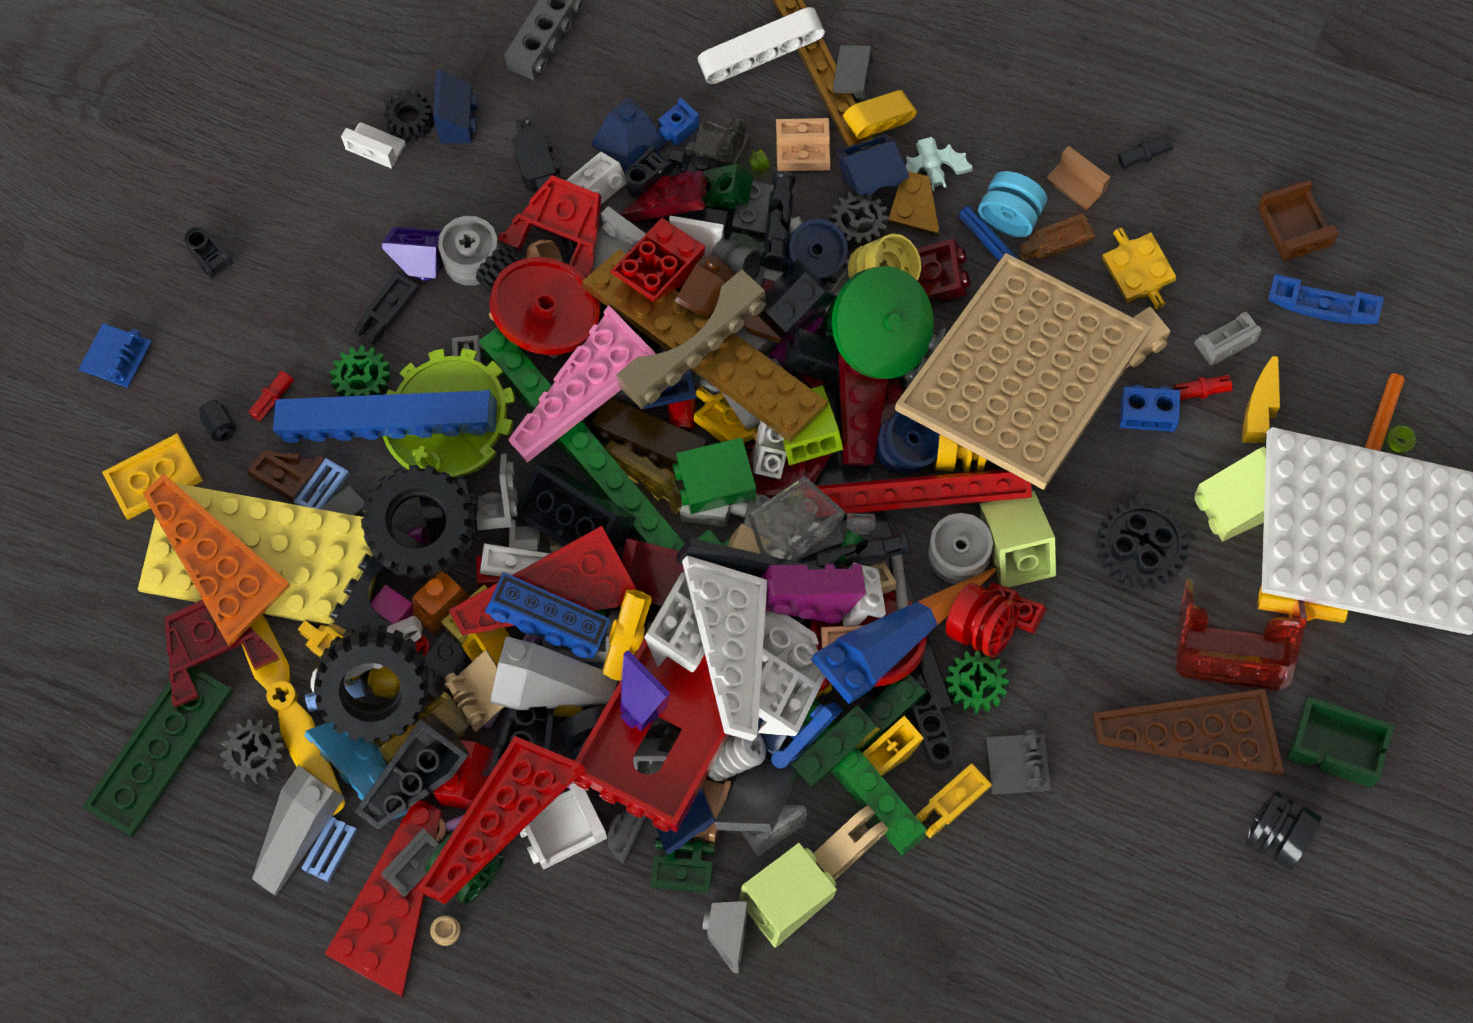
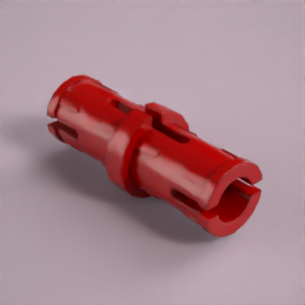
M1229 374L1207 379L1205 377H1198L1196 381L1173 385V390H1180V401L1196 397L1205 399L1208 398V395L1232 391V381L1228 380L1230 379Z

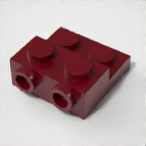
M953 238L917 248L921 259V272L918 282L925 290L929 300L939 298L941 302L967 295L966 288L971 286L968 272L963 270V263L967 262V255L963 246L960 247Z

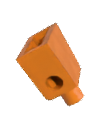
M439 572L436 574V577L429 580L413 596V616L417 617L421 624L433 635L443 626L441 621L450 614L448 610L467 600L470 595L447 573Z

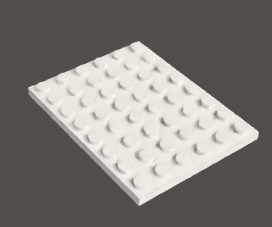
M1274 427L1270 428L1267 431L1262 592L1466 635L1473 634V472Z

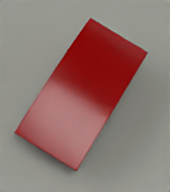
M991 582L988 590L992 591L993 597L1001 595L1006 600L1009 599L1018 603L1019 618L1016 627L1035 634L1046 612L1045 605L1020 597L1017 591Z

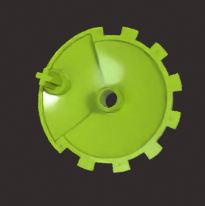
M462 348L460 356H445L444 349L429 352L430 361L417 368L412 363L408 364L399 373L405 379L397 391L394 392L388 389L386 395L490 390L497 399L495 432H486L485 435L481 436L459 433L455 437L432 434L428 438L405 435V438L402 439L383 436L390 453L407 470L409 465H418L419 468L431 466L435 467L438 472L444 471L448 473L452 479H456L457 475L464 474V476L470 475L486 466L496 456V451L492 447L496 444L500 435L508 436L511 433L513 421L506 419L507 404L514 403L515 396L511 387L503 389L497 379L503 371L493 361L487 367L475 360L476 351Z

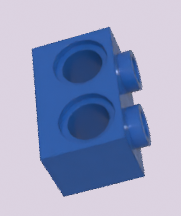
M1137 384L1128 387L1124 386L1120 397L1119 428L1175 432L1179 423L1180 390H1172L1170 387L1165 386L1156 389L1144 388V386ZM1129 403H1138L1142 408L1135 409ZM1157 405H1166L1169 410L1163 411Z

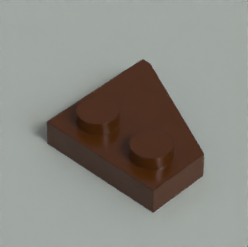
M264 450L247 469V472L251 478L294 502L325 458L321 456H316V459L300 458L299 454L295 453L280 454L277 451Z

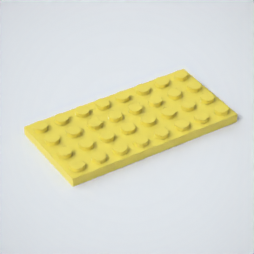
M175 483L290 583V587L263 614L325 626L330 625L332 618L329 617L330 612L337 602L342 604L347 594L343 593V590L351 578L356 580L361 571L357 566L365 553L371 554V550L364 539V530L361 528V519L364 517ZM155 517L138 586L139 592L193 602L201 601L202 599ZM376 575L373 577L369 586L368 594L370 602L372 598Z

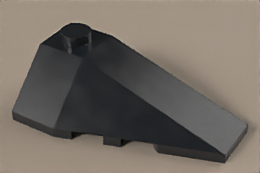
M432 713L420 719L355 812L379 829L450 780L469 756L468 751L456 732Z

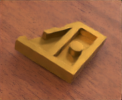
M908 171L910 178L902 180V183L899 184L888 222L938 236L939 225L929 176Z

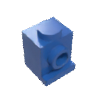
M680 98L673 108L658 119V132L665 141L670 140L677 147L700 128L699 114Z

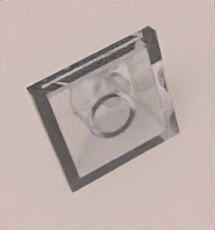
M785 805L772 832H740L755 854L760 856L805 826L807 809L804 805Z

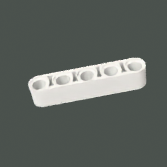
M808 7L710 48L698 56V62L706 82L716 84L811 44L822 38L825 31L816 10Z

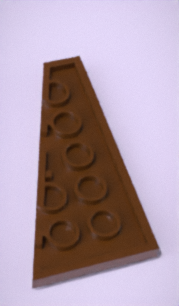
M1265 689L1096 712L1092 715L1097 744L1277 775L1284 774Z

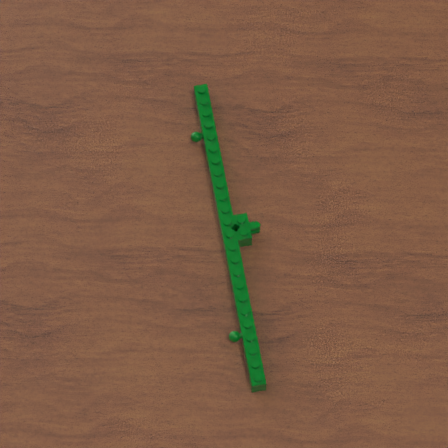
M497 327L478 341L482 355L489 364L493 361L500 367L503 373L499 376L512 388L515 395L532 413L540 403V396L544 391L548 392L552 386L523 351L506 338ZM582 421L555 441L599 494L636 517L630 532L638 541L678 551L681 550L685 543ZM710 529L697 538V540L727 546L730 541L729 539L721 544ZM816 698L802 725L807 726L813 720L810 717L811 713L821 705ZM833 720L831 724L810 745V747H812L837 723ZM858 748L831 771L862 809L870 806L875 812L871 818L875 824L883 822L886 825L888 831L884 835L902 856L925 838L927 829Z

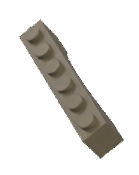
M740 270L721 286L719 300L713 314L695 336L667 352L636 357L616 374L619 387L641 409L648 403H654L667 387L678 383L686 371L697 367L705 355L711 350L718 349L725 338L731 333L738 332L751 316L758 315L767 304L765 290L746 272Z

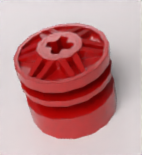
M970 583L961 590L953 602L946 622V634L949 638L964 645L972 643L974 650L983 651L985 655L994 658L1003 651L1013 635L1019 618V605L1012 600H1006L1001 595L993 597L992 591L975 583Z

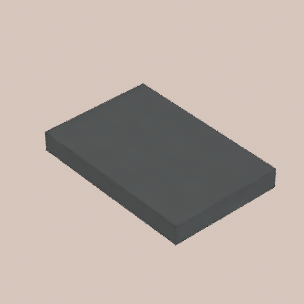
M760 764L739 773L716 818L715 825L717 830L772 832L799 776V772L792 764L784 768H776L773 764Z

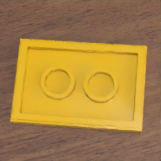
M178 433L102 472L127 520L150 509L143 493L163 473L174 483L194 486L203 481Z

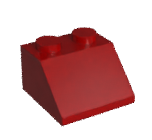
M461 740L469 756L450 780L434 790V795L441 806L468 809L488 779V776H482L481 773L491 749L476 742Z

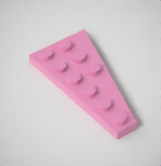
M609 305L603 312L605 316L599 324H594L590 329V336L584 344L576 348L553 379L555 383L549 391H544L540 396V403L535 410L526 415L508 439L511 446L526 462H529L618 393L621 388L619 387L616 374L636 357L656 354Z

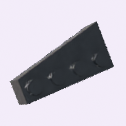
M541 706L529 707V710H516L507 707L481 775L489 777L514 736L550 750L554 708Z

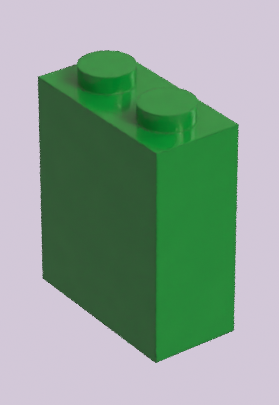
M742 437L676 453L677 463L672 464L676 481L682 480L684 489L679 490L682 505H688L690 514L756 499V486Z

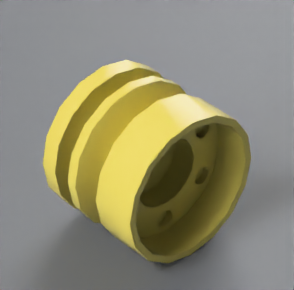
M889 234L856 248L850 255L848 275L851 278L856 273L868 268L889 266L907 272L918 281L921 272V259L916 247L909 239L900 234Z

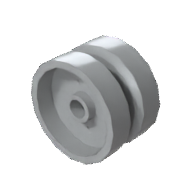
M462 216L453 219L444 226L439 235L438 248L445 271L451 279L462 285L476 286L480 284L476 279V275H478L476 272L478 269H481L480 264L485 263V258L487 256L491 257L494 250L498 252L499 243L494 228L486 220L477 216Z
M956 513L940 520L932 530L928 551L930 567L937 577L947 583L958 584L986 571L993 547L991 531L984 521L970 514Z

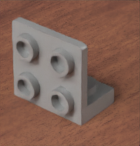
M609 206L601 213L603 226L597 235L594 271L618 249L627 254L646 235V233Z
M507 453L501 454L499 477L502 494L490 492L478 498L476 519L478 530L512 527V517L517 516L518 495L517 488H514L513 479H515L513 462H508Z

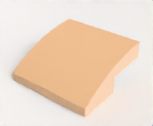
M829 118L776 119L777 171L830 170Z

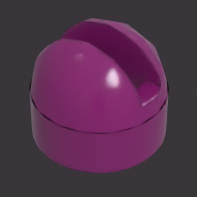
M426 527L412 528L407 533L411 538L428 546Z

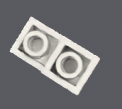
M762 421L759 423L756 438L753 473L781 479L786 460L783 444L784 438Z

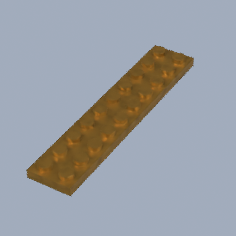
M620 249L582 281L583 289L607 307L609 305L619 316L666 351L682 345L695 336L711 317V315L708 318L698 315L675 302L679 294L676 290L653 302L611 274V270L626 255ZM731 333L725 338L718 349L711 350L705 355L697 367L691 368L790 443L827 408V400L735 333Z

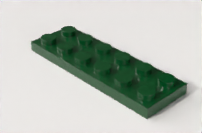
M195 667L189 669L188 672L199 697L177 708L173 707L171 701V682L169 681L82 806L87 811L134 838L233 693L230 687Z

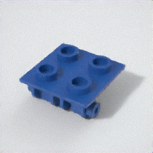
M103 323L82 361L79 371L128 388L152 341L140 337L142 333L136 329L126 332Z

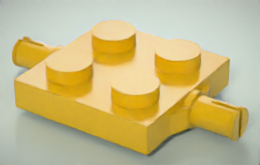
M1119 228V231L1116 229L1113 235L1116 237L1119 246L1103 254L1102 260L1126 303L1137 298L1149 297L1155 309H1159V306L1162 308L1165 302L1159 291L1164 286L1175 282L1176 275L1153 234L1149 233L1138 239L1129 240L1123 228Z
M702 386L696 390V397L705 402V405L694 414V422L721 442L741 437L744 444L751 440L756 441L758 427L746 429L722 392L712 395Z

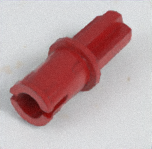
M280 371L268 388L262 389L263 394L249 410L252 418L257 421H262L275 405L276 399H280L290 385L294 383V379L290 375Z

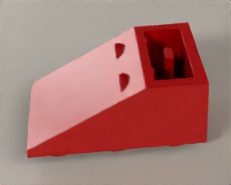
M661 218L611 270V274L655 302L685 284L693 268L705 254V245Z

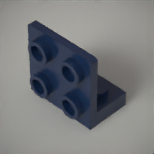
M701 787L677 832L671 829L665 832L657 828L661 843L667 854L683 847L687 841L700 832L707 830L716 821L704 788Z

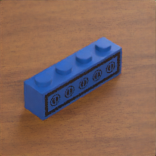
M505 572L502 573L485 613L491 615L498 622L510 623L517 626L523 633L535 634L544 638L547 643L553 646L565 647L578 657L593 659L598 651L611 620Z

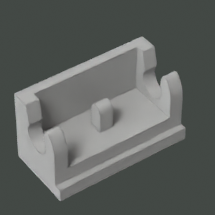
M1243 312L1235 320L1208 335H1201L1195 340L1194 344L1212 367L1257 342L1261 328L1256 325L1247 312Z

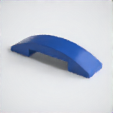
M1274 274L1268 300L1278 306L1302 315L1333 322L1377 324L1379 321L1384 297L1357 291L1355 296L1303 286L1300 279Z

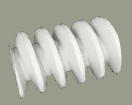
M758 733V736L753 741L736 736L729 737L708 776L715 781H723L760 765L766 755V746L760 733Z

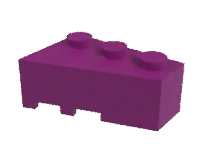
M825 564V569L808 570L807 565H770L760 577L767 580L765 611L774 612L778 615L785 614L802 619L824 621L829 624H839L866 594L862 565L852 564V569H835L834 564Z

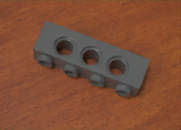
M538 0L504 54L506 68L534 81L537 75L545 70L550 54L555 53L558 49L561 36L569 31L574 15L583 8L584 0Z

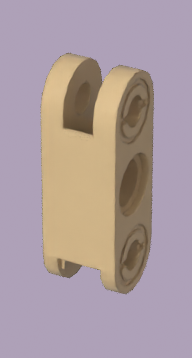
M866 806L856 813L813 853L817 859L816 864L823 871H827L834 880L888 831L883 822L876 824L870 830L865 826L875 814L870 806Z

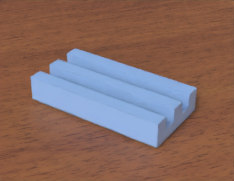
M325 458L295 499L294 504L314 508L316 505V509H321L339 491L349 477V471ZM329 467L332 468V470L325 478V480L322 481V483L319 485L317 491L314 493L312 498L309 500L308 503H306L305 500L308 498L310 493L313 491L318 482L324 476L326 471L329 469Z
M331 817L319 835L302 869L329 883L358 830ZM337 827L315 868H312L333 828ZM346 831L347 834L344 837L335 856L333 857L330 865L328 866L325 874L322 873L321 870L323 869L326 861L332 853L342 832Z

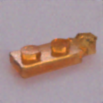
M1084 213L1036 230L1035 234L1029 236V241L1020 244L1019 253L1023 260L1033 258L1036 255L1039 259L1046 258L1092 241L1095 238V234Z

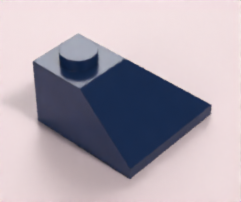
M628 97L608 114L594 137L592 146L599 152H603L619 162L626 176L628 167L636 162L647 149L655 147L659 152L666 146V143L647 113Z

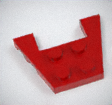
M551 175L529 200L530 204L521 214L515 216L512 220L513 223L505 232L502 231L497 239L499 242L521 251L531 227L536 226L578 243L569 265L585 277H588L594 271L602 197L598 193Z

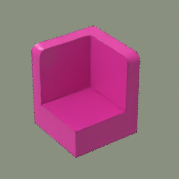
M386 584L370 603L373 610L391 624L413 616V603Z

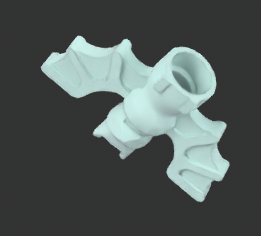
M932 137L918 140L916 148L919 155L917 157H906L907 171L919 173L920 170L924 169L927 172L932 192L935 191L934 187L941 185L947 188L944 179L945 175L941 170L942 164L949 165L957 175L973 170L972 165L966 160V153L955 152L950 144L945 149L938 150L936 141Z

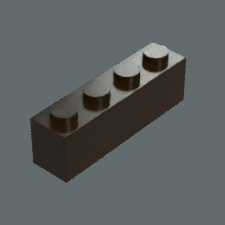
M613 398L602 404L592 422L593 432L600 441L604 443L613 442L619 445L623 451L632 455L635 453L642 455L649 463L656 466L662 464L670 468V471L673 473L672 464L677 463L676 453L707 446L706 439Z

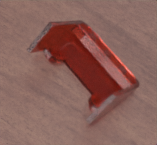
M1187 579L1178 623L1175 657L1177 672L1181 676L1190 679L1270 690H1283L1287 688L1293 679L1307 621L1304 601L1296 599L1292 618L1276 617L1271 619L1265 627L1264 635L1207 627L1208 614L1206 610L1194 605L1193 580Z

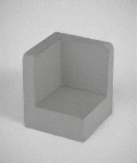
M512 520V527H509V547L540 552V531L533 526L517 527L516 520Z

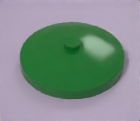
M880 266L862 270L844 284L834 304L832 330L840 354L855 371L875 379L900 377L913 370L922 361V357L926 355L929 349L928 344L932 338L934 327L933 311L925 290L914 277L895 267Z

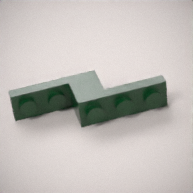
M910 674L892 683L864 709L858 705L854 707L796 760L792 766L814 788L856 748L861 752L865 751L922 699L927 692Z

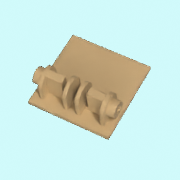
M485 650L459 675L456 676L455 673H450L445 677L446 688L451 691L454 696L453 700L458 703V708L463 711L467 718V723L472 726L475 732L504 708V706L490 703L498 667L488 650Z

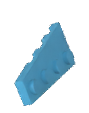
M333 722L306 730L304 736L310 743L313 742L319 748L322 757L328 763L331 762L340 772V777L346 784L350 783L358 792V797L362 801L387 767L375 741L374 743H365L366 738L358 737L357 741L348 739V733L343 732L340 735L333 730ZM409 808L401 814H399L398 816H396L394 819L405 815Z

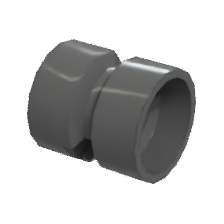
M722 239L716 243L711 253V256L720 259L735 274L743 270L753 280L760 269V252L745 245L738 246L735 242Z

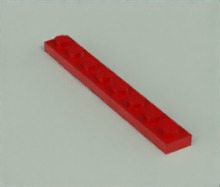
M1006 469L809 486L803 487L806 517L1031 498L1032 488L1030 482Z

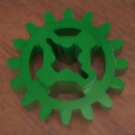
M361 345L359 351L355 352L354 348L350 347V354L346 355L341 352L342 360L333 361L336 369L330 370L331 377L333 378L331 383L339 397L344 395H381L380 389L388 390L389 387L386 381L391 380L390 372H388L390 367L388 362H384L385 358L382 353L377 355L375 348L372 347L366 352L364 345Z
M976 651L974 657H971L968 652H964L963 661L956 657L954 659L955 667H948L947 673L951 676L945 679V684L951 686L947 690L949 696L955 695L953 704L957 705L962 702L964 704L963 711L965 712L969 706L973 707L974 714H978L980 707H983L986 713L989 712L991 703L998 707L1000 705L999 697L1005 698L1007 693L1003 688L1008 687L1009 680L1003 678L1007 673V669L998 668L1001 660L997 659L992 662L990 660L991 657L987 655L981 657L980 651ZM968 666H971V669L968 672H962L960 674V672L963 669H965ZM976 673L977 678H979V683H981L978 692L976 691L975 682L973 681V678H975ZM961 690H964L970 697L965 695ZM994 690L991 695L982 699V695L987 691L992 692Z

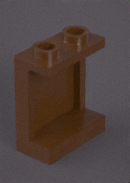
M1311 180L1305 182L1296 181L1280 190L1271 189L1263 194L1257 207L1283 262L1331 247L1339 234L1334 224L1327 226L1311 193L1313 187Z

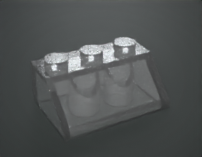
M803 476L750 512L748 519L760 554L796 562L833 536L846 512L809 479Z

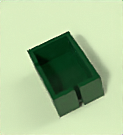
M1308 696L1301 706L1286 759L1311 768L1315 763L1319 764L1317 770L1372 788L1381 778L1387 756L1384 753L1389 748L1395 725Z

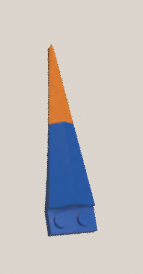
M996 568L984 571L838 637L833 643L816 652L811 661L847 703L850 704L870 691L948 616L953 602L966 585L975 583L981 586L995 573Z

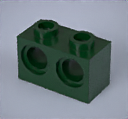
M736 163L703 171L707 178V185L705 186L706 196L702 197L705 202V208L716 210L735 209L738 206L749 203L754 176L741 165Z

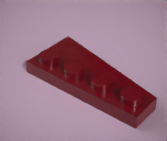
M839 354L843 464L869 466L874 462L888 379H875L860 374Z

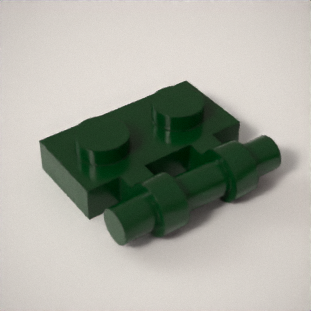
M656 837L655 849L664 850L660 838ZM695 838L694 841H687L683 847L676 849L672 853H666V857L654 856L650 887L710 893L713 862L702 861V854L714 855L715 843L704 842V839ZM676 851L693 853L692 859L675 858Z

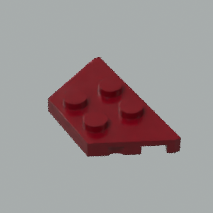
M702 170L691 173L687 171L675 176H663L622 211L620 215L629 222L704 209L705 202L702 197L706 196L705 186L707 185V178Z
M756 443L744 444L756 486V493L765 495L770 499H804L803 487L814 485L832 455L830 453L793 465H789L786 456L781 479L753 473Z

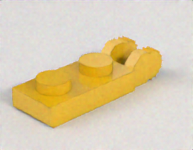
M971 763L932 797L928 805L916 815V818L921 823L934 810L941 817L927 829L926 835L932 838L946 824L949 825L989 790L992 784Z

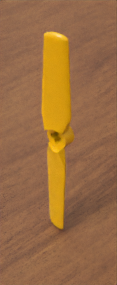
M262 614L250 627L278 655L280 660L255 670L242 644L253 676L267 690V701L274 710L278 711L280 733L296 767L298 765L302 766L342 794L330 762L328 763L320 754L319 748L313 742L310 743L304 736L306 730L314 728L315 724L312 717L297 703L298 694L291 685L289 663L264 614ZM281 691H284V693L287 694L285 696L286 701L281 702L278 699V693ZM344 799L333 815L337 814L343 809V807L345 806Z

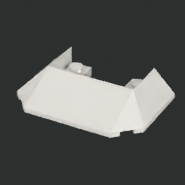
M682 572L647 631L645 639L657 667L668 656L693 673L705 652L685 572ZM765 611L759 717L763 719L758 733L796 736L825 679L823 673L811 661L813 655L818 652L816 646L819 643L814 632L785 614L778 615Z

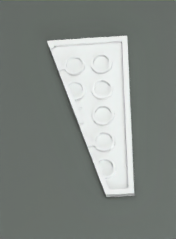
M686 556L682 563L724 733L753 741L758 736L767 580Z

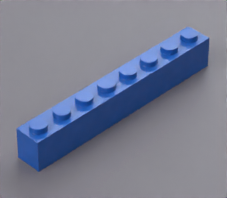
M490 390L276 399L273 431L283 441L288 443L299 442V439L323 442L325 438L349 441L352 437L375 440L379 436L402 439L405 438V435L428 438L432 434L455 437L459 433L481 436L485 435L486 432H495L497 399Z

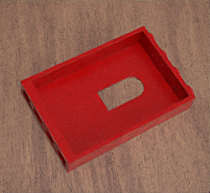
M644 638L634 656L670 692L667 708L657 717L681 728L682 731L659 771L651 775H645L637 771L633 759L653 721L642 731L636 726L631 728L625 723L620 711V680L575 759L586 770L573 783L588 791L589 788L600 792L599 796L611 804H615L617 801L627 806L626 811L638 818H642L644 815L652 819V824L665 832H668L669 829L677 832L730 735L724 733L705 654L693 673L668 656L657 667Z

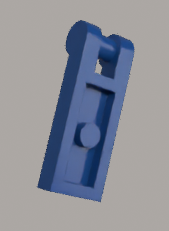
M835 702L826 706L823 704L819 705L810 715L813 720L807 726L803 724L796 736H791L794 740L790 745L773 753L771 758L772 764L776 768H784L794 763L843 710Z

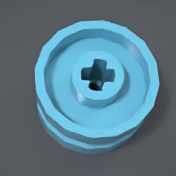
M1010 171L998 172L994 175L988 187V193L983 196L978 212L986 224L996 231L1013 237H1027L1032 233L1037 223V216L1042 213L1047 203V195L1041 186L1029 177Z

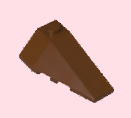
M704 254L693 268L675 302L698 315L708 318L715 310L721 286L736 274L717 257ZM765 308L758 315L751 316L743 325L750 334L778 344L781 343L787 334L766 313Z

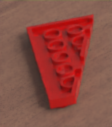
M602 526L511 575L591 611L621 606L626 590H637ZM498 583L448 610L462 636L514 626L507 622H498L491 615L485 613Z
M514 736L418 889L423 894L446 904L577 779L586 768L579 762Z
M422 800L416 802L407 811L325 952L326 956L403 998L406 978L411 965L412 950L417 937L425 894L418 887L425 876L404 898L381 876V873L423 828L436 840L443 813Z

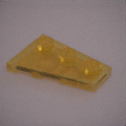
M610 441L604 447L632 481L636 484L642 481L653 497L657 500H660L662 497L670 502L671 510L678 516L680 515L682 501L674 482L675 477L669 470L657 468L647 457L642 456L640 458L624 444L620 446Z

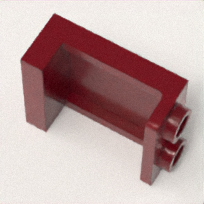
M627 539L621 560L636 589L650 595L652 598L651 604L662 606L679 575L685 572L683 565L677 564L676 555L679 551Z

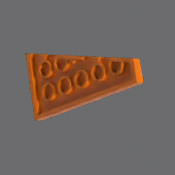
M163 473L143 495L227 645L230 647L290 587V583Z

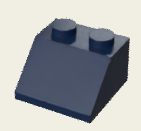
M436 70L433 117L440 143H472V133H477V119L473 117V112L478 110V95L473 94L470 83L443 70Z

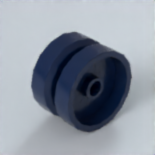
M810 219L800 224L789 236V245L787 250H785L786 268L788 269L799 258L821 281L833 276L843 266L848 254L847 240L842 230L833 222L824 219ZM813 248L817 249V254L813 253Z
M896 412L880 425L875 453L881 464L891 472L900 475L914 474L937 460L940 434Z

